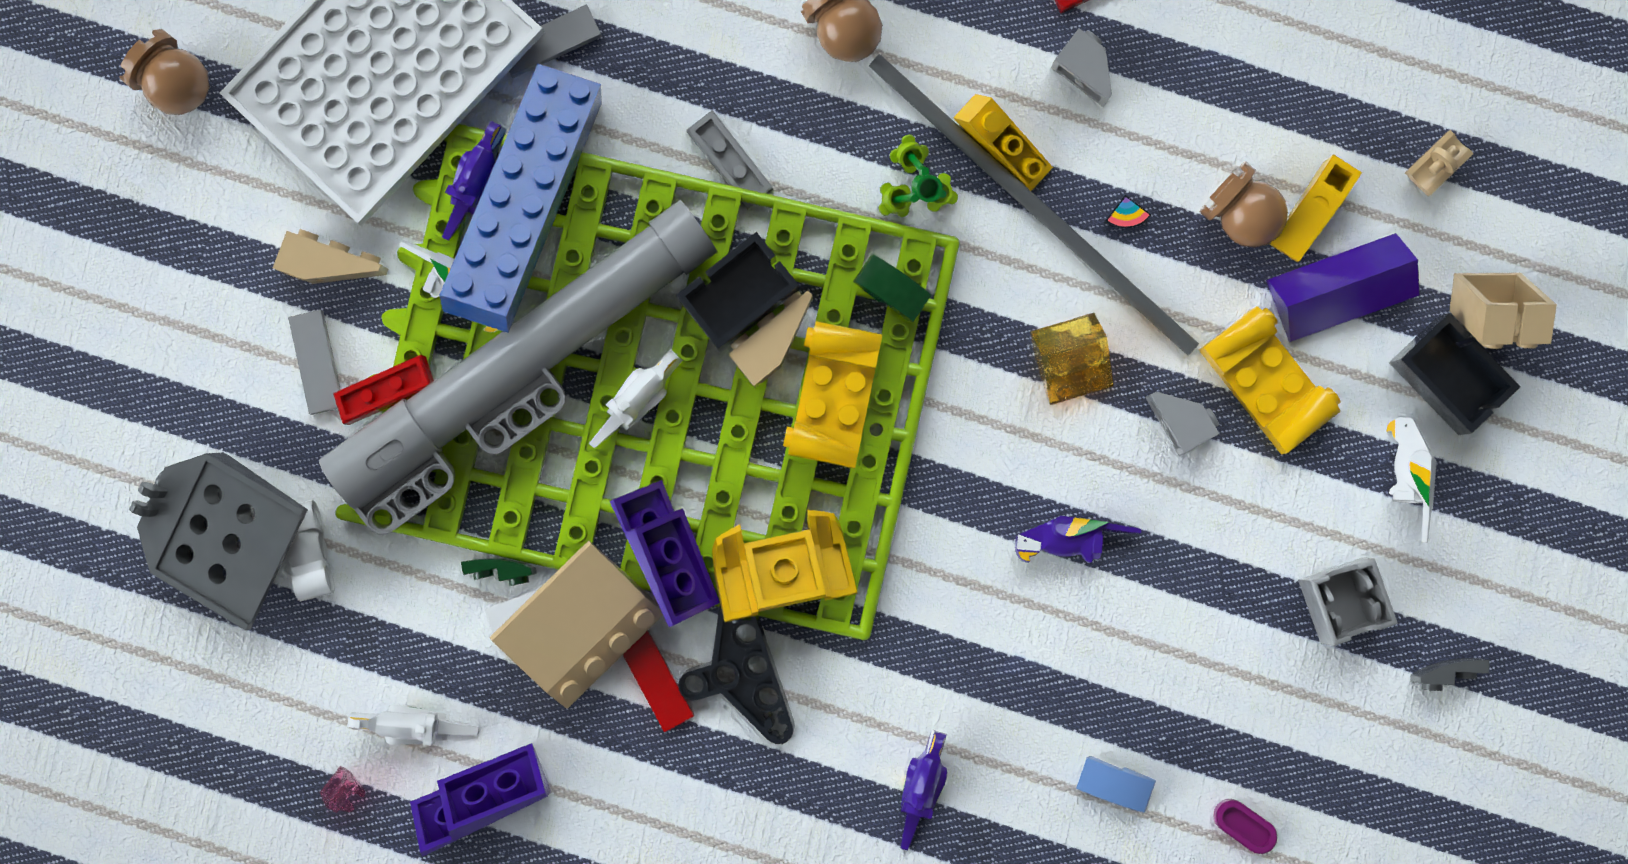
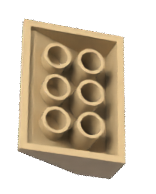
M588 541L489 638L547 694L568 709L663 614L648 592L643 590L630 576Z

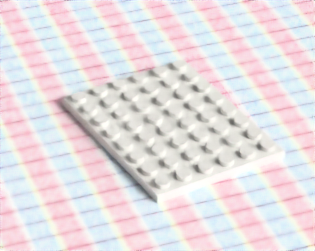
M307 0L226 85L220 94L354 221L363 226L540 39L545 31L512 0Z

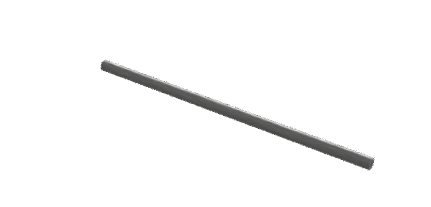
M879 54L874 58L869 67L1187 356L1195 350L1199 343L882 55Z

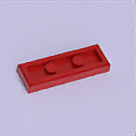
M419 355L333 393L342 423L344 425H351L394 406L402 399H410L432 383L434 379L426 356Z
M647 630L623 654V657L665 733L695 715L686 698L681 695L677 681L651 633Z

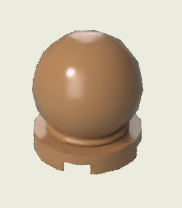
M807 0L802 5V15L808 24L818 22L816 33L820 44L834 59L845 62H858L871 55L881 42L883 25L877 9L868 0Z
M153 30L152 34L155 37L146 43L139 39L127 52L120 66L125 70V74L119 76L120 80L133 90H142L148 102L166 114L182 115L194 111L205 102L210 89L208 71L195 55L184 49H178L177 40L165 30Z
M1245 161L1239 167L1243 172L1239 176L1231 173L1209 197L1214 202L1211 207L1208 208L1204 205L1199 212L1209 221L1214 217H1220L1222 229L1232 241L1241 246L1256 248L1268 245L1280 236L1287 223L1288 209L1285 198L1277 188L1267 182L1253 181L1252 176L1256 169Z

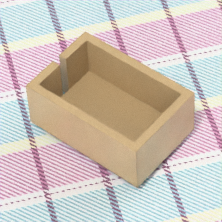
M1454 273L1449 311L1482 346L1499 349L1503 345L1516 342V345L1522 348H1536L1538 344H1551L1557 304L1522 273Z

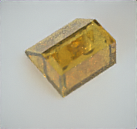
M1095 313L1030 331L1034 357L1050 405L1114 386L1107 336Z

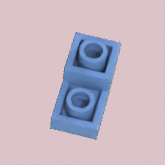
M1089 756L1086 758L1076 789L1111 803L1144 813L1146 812L1156 780L1124 767L1121 769L1093 756Z

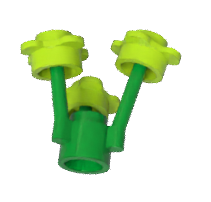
M905 135L902 138V143L899 147L891 151L890 159L893 163L901 164L906 173H913L917 169L919 175L912 181V193L905 184L892 186L890 183H884L881 185L882 202L879 205V212L884 216L892 213L897 214L899 217H905L909 213L911 202L915 203L919 199L928 202L927 208L932 212H937L943 205L955 204L958 200V194L952 190L950 185L951 178L948 174L941 173L938 178L929 174V169L923 165L925 158L929 154V149L926 145L918 144L913 135Z

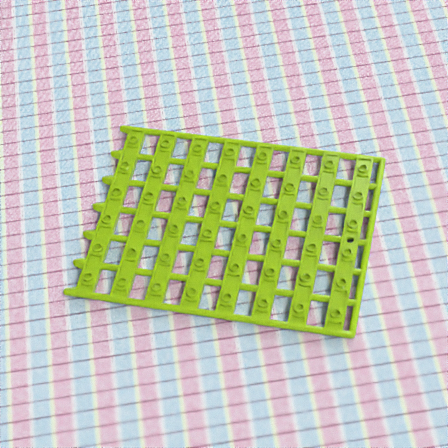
M458 124L444 139L447 145L439 178L422 180L414 184V195L432 206L423 243L415 245L435 253L440 252L455 259L466 217L450 241L442 238L455 206L450 203L451 196L446 194L445 191L448 185H453L458 163L462 155L466 151H472L480 142L485 132L484 129ZM505 134L504 137H503V140H502V143H501V146H500V147H502L503 144H504V141H505V139H506V137H507L506 134ZM582 152L577 163L578 168L566 216L557 214L552 225L553 227L562 228L563 231L551 280L531 276L527 289L548 293L546 300L590 269L597 237L624 243L628 242L649 227L648 222L673 205L676 189L680 187L708 194L701 227L718 251L717 254L689 273L687 286L699 276L705 285H708L711 281L708 279L705 271L730 253L741 202L772 208L765 241L776 256V262L772 267L775 269L774 265L780 261L796 282L823 288L816 321L849 327L855 297L861 296L874 299L853 282L862 269L870 231L903 238L896 269L914 280L925 290L935 246L944 247L945 251L934 299H929L922 311L930 312L919 364L911 363L909 360L920 313L914 322H908L887 306L881 332L882 340L855 469L850 468L847 485L815 478L814 475L818 461L788 455L789 447H786L781 469L750 463L749 460L761 410L793 417L791 427L794 428L810 351L809 347H804L805 338L796 336L790 349L808 352L796 404L765 398L768 379L754 388L737 365L731 390L700 383L709 338L683 305L681 310L650 303V297L608 327L601 360L572 353L550 369L561 385L563 384L567 366L597 373L585 425L554 418V414L511 445L505 475L474 468L479 444L466 429L442 447L443 454L455 470V479L452 487L428 505L424 525L406 521L392 532L559 570L588 541L593 544L600 512L604 511L615 514L609 502L612 499L604 498L616 446L647 452L639 489L662 480L671 502L681 461L713 468L701 520L687 517L692 532L697 533L696 543L718 598L712 548L715 539L735 525L746 475L777 482L778 486L767 534L742 530L744 543L802 531L811 490L843 497L838 521L845 539L856 589H858L861 571L871 573L860 625L850 623L856 594L826 601L824 598H821L817 616L784 607L758 612V616L860 640L869 639L872 633L958 254L959 239L951 235ZM613 172L643 179L631 230L600 224ZM806 216L838 223L826 275L794 268ZM403 247L398 249L397 255L399 260L416 270L407 308L389 309L381 316L383 324L400 335L393 367L419 355L426 356L430 367L437 336L467 343L464 360L503 332L501 330L495 332L484 331L486 325L473 321L470 330L442 324L443 309L440 296L433 298L430 293L423 290L427 277L434 265ZM781 304L773 311L775 316L785 309L784 304ZM650 316L678 323L672 351L683 361L666 380L665 390L667 393L659 402L651 439L619 433V428L600 445L593 448L589 444L590 441L611 416L607 412L609 408L606 404L615 397L633 371L638 369L635 368L646 317ZM757 324L746 332L748 337L759 330ZM908 375L916 378L905 427L901 429L894 426L905 378ZM547 388L541 392L540 399L546 405H553L558 402L560 395L555 389ZM696 395L728 403L716 455L684 447ZM387 408V409L383 410V411H382V414H383L384 412H386V411H387L388 409H390V408ZM521 408L520 410H515L512 418L517 424L525 425L531 421L532 415L528 410ZM878 423L882 426L883 432L881 435L874 436L871 434L870 427L872 424ZM551 431L582 438L570 490L539 483ZM891 440L901 442L890 493L885 494L880 492ZM434 469L431 471L436 473L434 483L444 484L448 481V475L444 470ZM471 481L501 488L489 540L459 533ZM536 496L567 503L555 555L524 548ZM342 504L337 507L335 515L338 519L367 526L357 512L348 504ZM876 505L886 507L875 559L873 560L865 558ZM379 509L374 513L375 519L381 524H388L393 521L392 515L388 510ZM627 540L620 569L630 576L643 590L652 591Z

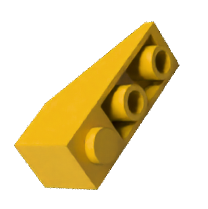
M975 94L953 117L965 132L1030 191L1053 168L993 98Z
M1334 154L1325 160L1288 215L1286 226L1280 236L1272 241L1270 245L1298 263L1343 203L1362 172Z

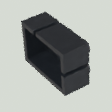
M757 232L705 271L708 279L711 281L708 285H705L699 276L676 294L679 302L719 352L726 349L765 316L783 304L790 296L799 291V284L780 261L774 265L775 269L772 267L776 262V256Z
M1450 313L1436 317L1389 364L1458 435L1471 434L1494 413L1491 409L1499 408L1521 386L1476 340L1463 343L1458 347L1455 343L1466 340L1471 334Z

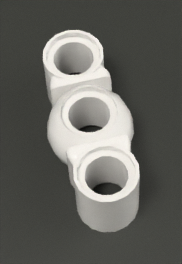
M314 500L299 503L307 508L308 511L287 552L289 563L292 566L290 572L292 574L293 590L300 602L331 594L335 591L330 564L325 562L328 558V551L322 536L324 532L321 514Z

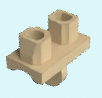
M1449 130L1405 174L1427 196H1430L1474 153L1465 147L1455 134Z

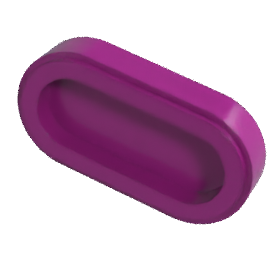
M1235 799L1222 800L1215 807L1213 817L1217 827L1250 851L1257 854H1265L1275 847L1277 843L1275 827L1250 808Z

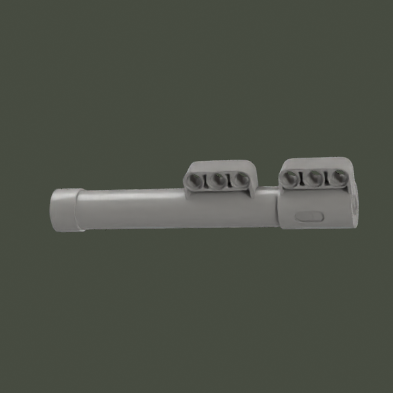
M681 200L648 222L650 226L512 324L509 333L501 332L410 399H402L319 459L321 469L333 488L357 512L373 533L386 535L392 532L452 487L455 479V470L442 452L444 445L467 429L479 446L487 453L499 454L509 448L563 407L565 391L551 372V368L683 273L689 274L718 253L705 231ZM547 388H552L559 393L560 398L557 403L546 405L540 399L541 392ZM521 408L528 410L532 415L531 421L525 425L517 424L512 418L515 410ZM490 429H498L503 433L504 440L497 445L490 444L485 439V433ZM434 469H442L447 473L448 481L444 484H436L431 480L430 472ZM407 489L416 490L421 500L416 504H408L403 500L402 492ZM379 509L388 510L392 515L393 521L388 524H381L375 519L374 513Z

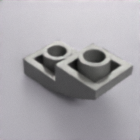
M1458 658L1437 662L1412 673L1410 681L1422 684V690L1443 691V685H1455V672L1456 678L1477 679V673H1489L1490 660Z

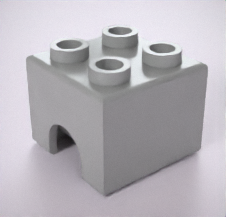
M1359 558L1298 579L1321 644L1335 646L1350 641L1351 637L1371 630H1382L1398 624L1374 558Z

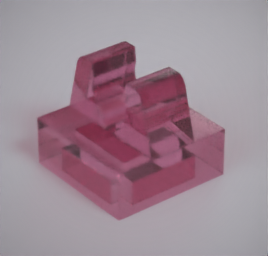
M341 765L320 791L325 806L335 813L339 810L352 812L355 808L353 803L347 799L351 794H358L360 797H364L366 794L363 786L353 776L352 772Z

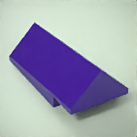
M1396 233L1266 280L1289 342L1420 296L1418 259Z
M662 480L609 501L669 627L720 603L683 508L674 511Z
M532 743L440 779L437 781L439 790L410 801L420 853L423 857L548 797L551 789L534 745Z

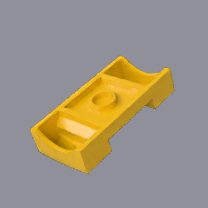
M1256 306L1201 347L1199 351L1279 453L1287 454L1340 413L1338 404L1341 403V400L1330 387L1324 389L1312 383L1275 336L1277 333L1275 325L1278 324V321L1274 314L1267 308L1262 310Z
M819 321L815 322L814 328H807L804 347H809L810 351L794 428L787 426L783 443L784 447H789L788 455L855 469L882 334Z

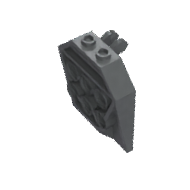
M224 452L205 453L165 467L157 476L155 484L141 482L138 488V492L145 497H149L150 500L146 503L137 500L132 501L129 508L132 513L142 516L137 525V530L149 572L245 631L250 630L308 509ZM219 488H220L221 491H222V498H221V500H220V498H219V496H218V490H219ZM252 507H253L254 510H255L254 520H253V518H252V516H251V508H252ZM205 518H206V520H207V522H208V527H207V529H206L205 526H204V520H205ZM237 537H239L241 542L240 549L237 546ZM191 548H192L193 553H194L193 559H192V557H191V555H190V550H191ZM223 567L226 570V579L223 576Z

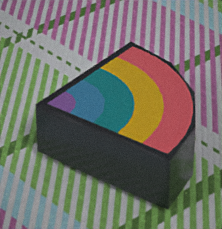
M1125 195L1104 223L1118 229L1132 228L1141 225L1151 214Z

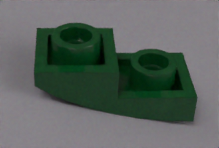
M871 254L853 281L876 301L884 302L908 322L915 321L932 295L907 275L874 254Z
M478 559L461 562L463 575L473 574V578L476 580L494 576L493 569H497L499 581L508 580L509 586L528 583V576L537 574L536 567L513 560Z

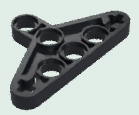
M719 604L712 661L687 669L679 679V691L683 697L691 701L721 693L767 740L774 744H784L792 737L795 723L759 616L738 619L736 623L732 621L724 622L721 604ZM741 625H751L756 631V638L748 642L743 641L738 635V628ZM754 656L762 657L767 663V669L762 673L753 672L748 664L749 659ZM721 666L731 667L735 672V679L728 683L722 682L717 676V669ZM695 675L701 678L704 685L703 689L699 692L690 691L685 683L687 677ZM763 688H772L776 691L778 700L773 704H765L761 701L759 692ZM780 707L782 710L777 713L778 721L781 725H787L782 735L779 734L778 730L772 731L771 729L775 723L772 712ZM763 712L771 714L767 718H765Z

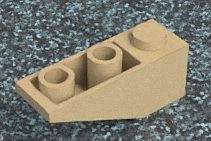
M299 229L298 234L286 231L273 265V269L312 284L384 276L388 272V268L379 264L381 258L363 251L360 257L348 253L349 246L333 240L330 241L329 246L317 242L318 235Z
M809 290L803 295L799 291L794 293L783 303L786 307L776 316L771 312L757 323L758 331L750 337L745 333L730 345L733 349L729 353L730 358L754 388L758 387L782 367L813 300Z

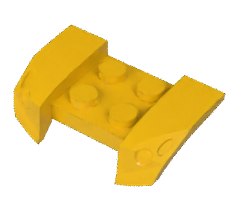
M807 510L808 530L748 543L743 541L740 524L718 536L713 544L712 556L724 622L757 616L758 612L816 599L824 598L826 601L858 594L843 532L835 514Z

